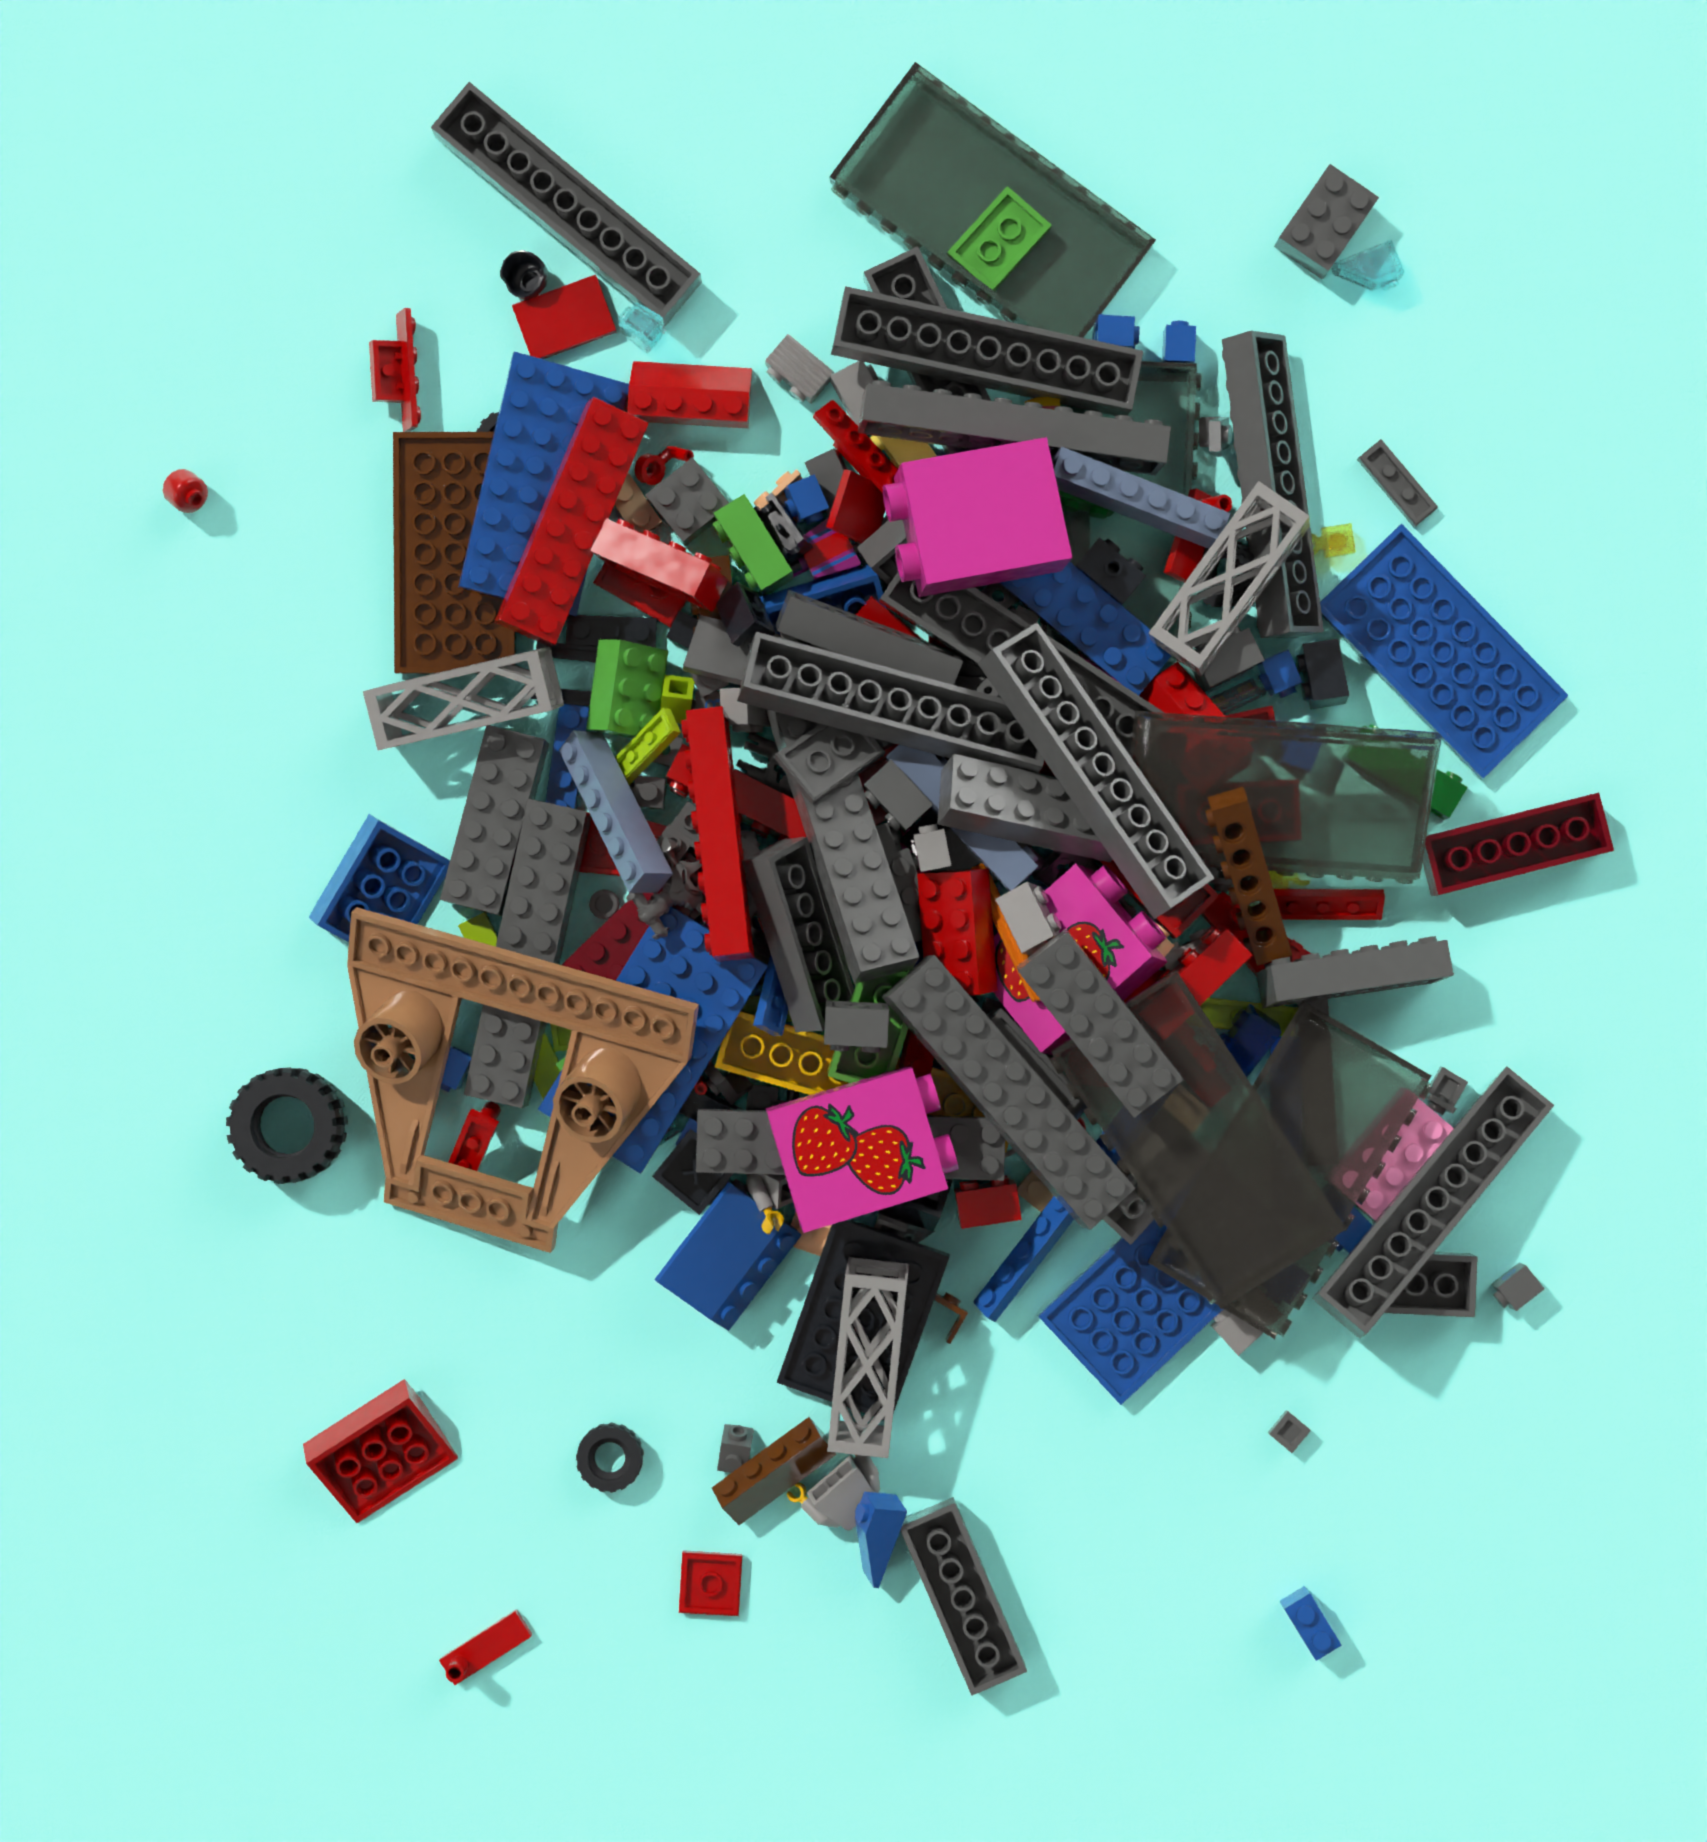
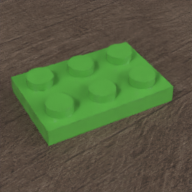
M1007 186L949 249L947 256L992 295L1051 230L1052 225Z

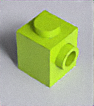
M665 674L660 710L663 707L671 709L678 724H681V720L686 719V710H691L694 691L693 679Z

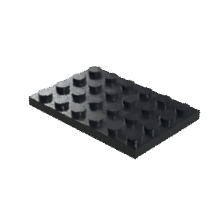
M848 1219L831 1225L776 1383L832 1402L848 1258L909 1264L894 1403L895 1411L950 1254ZM856 1272V1274H858V1275H867V1276H871V1275H872V1274H867V1273H858V1272ZM883 1275L885 1278L898 1279V1277ZM853 1287L852 1299L861 1288ZM891 1291L897 1303L898 1292ZM875 1296L858 1316L870 1342L887 1322ZM852 1323L851 1325H852V1327H853V1329H854V1331H855V1333H856V1335H857V1337H858V1339H859V1341H860V1343H861L863 1349L865 1350V1347H864V1345H863V1343H862V1341H861V1339H860V1337H859V1335H858V1333H857V1331H856V1329H855V1327H854V1325H853V1323ZM849 1337L844 1375L858 1358ZM893 1340L878 1357L888 1379ZM872 1365V1367H873V1369H874V1372H875V1374H876V1376H877V1378H878V1380H879V1382H880V1384H881L883 1390H885V1388H884V1386H883V1384H882V1382H881V1380H880V1378H879V1376H878V1374H877V1372H876L874 1366ZM866 1373L851 1391L859 1411L865 1414L878 1399V1395ZM844 1400L845 1406L849 1408L846 1400Z

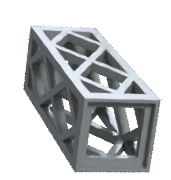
M1258 481L1150 630L1149 636L1151 641L1202 676L1310 527V516ZM1258 507H1260L1261 509L1264 510V511H1262V512H1259V513L1253 515L1254 512L1257 510ZM1270 516H1273V517H1271V518H1269V519H1266V520H1264V521H1262V522H1259V523H1257V524H1255V525H1252V526H1250V527H1248V528H1245V527H1247V526H1249V525H1251V524H1254V523H1256V522H1258V521H1261V520H1263V519H1265V518H1268V517H1270ZM1280 522L1290 528V531L1279 544ZM1272 526L1270 554L1235 568L1237 540ZM1227 551L1226 573L1205 581ZM1255 578L1232 609L1233 587ZM1224 591L1222 620L1188 634L1190 605ZM1180 616L1178 638H1176L1168 631ZM1208 642L1200 654L1193 650V648Z
M550 646L362 691L378 751L552 711L564 706ZM528 661L529 669L514 664ZM480 672L463 690L439 682ZM496 675L527 684L507 705L477 695ZM404 690V691L394 700L393 695H392V692ZM421 693L451 702L433 721L403 712ZM536 693L538 704L523 707ZM464 707L487 714V716L449 724ZM408 722H411V723H414V724H417V725H420V726H423V727H426V728H422V727H419V726L410 724V723H408ZM401 729H404V730H407V731H410V732H413V733H409V734L403 735Z
M848 1258L827 1452L879 1458L889 1457L909 1264ZM856 1272H858V1273H867V1274H872V1275H871V1276L858 1275V1274H856ZM883 1275L898 1277V1279L885 1278ZM853 1287L861 1288L852 1299ZM891 1291L898 1292L897 1303ZM875 1296L887 1322L870 1342L858 1316ZM852 1323H853V1325H854V1327H855V1329H856V1331H857V1333H858V1335H859V1337H860V1339H861V1341H862V1343H863V1345H864V1347H865V1350L863 1349V1347H862V1345H861V1343H860V1341H859V1339H858V1337H857V1335H856V1333H855V1331H854V1329H853V1327H852V1325H851ZM849 1337L858 1358L844 1375ZM893 1340L888 1379L878 1357ZM872 1365L874 1366V1368H875V1370H876V1372H877V1374H878V1376H879V1378H880V1380H881V1382H882V1384H883L885 1390H883V1388H882V1386H881V1384H880V1382H879V1380H878V1378H877V1376H876V1374H875V1372H874V1369H873ZM867 1373L878 1395V1399L862 1417L851 1395V1391ZM844 1400H846L856 1422H853L844 1404ZM840 1413L844 1421H840ZM885 1417L884 1426L878 1425Z

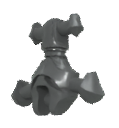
M666 837L662 840L660 848L673 874L664 884L663 890L659 894L654 893L648 901L643 893H629L626 896L627 901L632 900L637 906L639 919L645 922L646 925L649 924L655 934L652 938L655 940L668 936L669 927H665L659 917L667 914L670 907L678 905L691 911L695 908L702 915L701 903H706L704 900L706 896L700 891L697 870L702 867V864L699 861L691 863L683 860L678 861L673 851V848L677 847V842ZM701 919L700 923L703 926L706 925V922H703V919Z

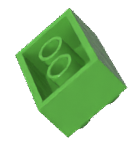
M745 494L714 512L716 520L712 523L714 530L722 543L728 541L731 545V548L728 549L729 554L738 569L744 566L747 571L744 574L745 580L753 591L760 592L764 596L773 593L794 580L792 569Z
M599 640L586 729L633 739L660 711L668 650L624 640Z

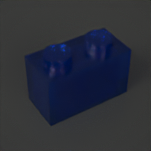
M1251 1004L1245 1010L1240 1009L1232 1020L1233 1026L1227 1034L1223 1032L1214 1043L1216 1060L1244 1079L1249 1076L1282 1033L1278 1022Z

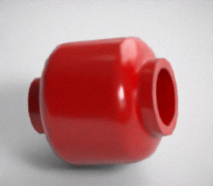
M187 469L173 471L166 477L163 483L162 492L164 498L180 512L193 513L199 510L207 500L208 489L206 483L195 473Z

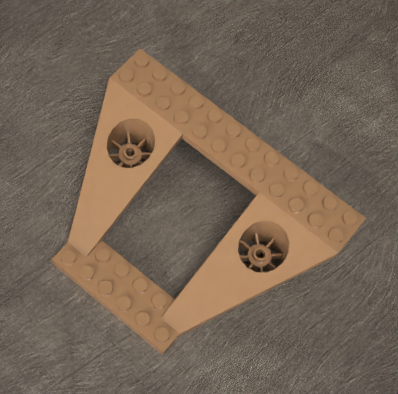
M358 907L351 912L347 968L359 1028L354 1039L355 1055L361 1066L366 1070L386 1176L383 1202L551 1253L556 1246L558 1222L691 1059L699 1004ZM462 998L572 1030L559 1085L553 1098V1110L533 1188L424 1155ZM408 1053L415 1055L416 1059H412ZM608 1112L615 1113L616 1115L611 1117Z

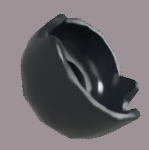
M521 249L511 252L503 260L500 278L504 281L512 295L520 299L529 300L537 297L547 287L548 270L544 262L537 255Z

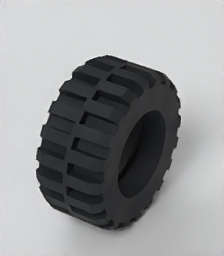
M287 1067L272 1069L251 1078L247 1085H242L237 1091L239 1095L231 1101L229 1109L232 1110L231 1115L226 1117V1126H230V1134L226 1135L228 1144L232 1143L235 1151L232 1154L235 1159H241L244 1163L243 1168L247 1172H254L257 1174V1178L263 1181L271 1180L276 1184L300 1182L326 1170L331 1165L333 1159L337 1158L342 1151L340 1149L341 1144L346 1141L347 1133L344 1131L345 1125L348 1124L347 1115L344 1116L343 1107L345 1105L342 1098L339 1099L335 1094L337 1091L332 1084H327L324 1081L325 1078L321 1075L310 1073L309 1070L303 1068ZM280 1097H293L301 1100L307 1105L314 1119V1133L311 1141L305 1148L296 1153L285 1154L275 1151L267 1144L262 1135L261 1117L263 1111L270 1102Z

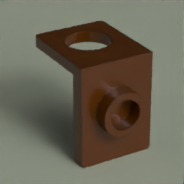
M945 1292L944 1296L937 1293L935 1297L936 1302L959 1314L945 1338V1341L951 1344L968 1311L959 1306L961 1300L950 1293Z

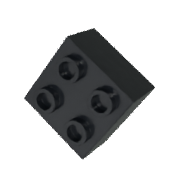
M690 1128L653 1173L652 1177L700 1215L734 1173L696 1172L697 1133Z

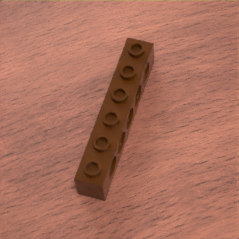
M1244 787L1207 797L1211 809L1205 810L1210 828L1216 826L1218 835L1212 836L1217 853H1224L1226 861L1220 862L1225 880L1231 879L1233 887L1228 888L1233 906L1239 904L1241 912L1235 914L1240 931L1246 930L1248 937L1243 939L1245 947L1254 955L1257 966L1272 962L1275 959L1292 956ZM1233 823H1237V824H1238L1235 828H1232V829H1227V828H1226V827H1227L1228 825H1230V824H1233ZM1238 850H1246V851H1245L1244 853H1242V854H1239V855H1235V854H1234V853H1235L1236 851H1238ZM1246 876H1253L1249 880H1242ZM1255 901L1260 902L1255 906H1249L1251 903ZM1261 927H1267L1263 931H1257Z

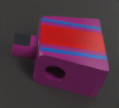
M829 517L805 534L814 548L790 565L793 571V578L809 570L813 580H817L861 566L849 538L826 527Z

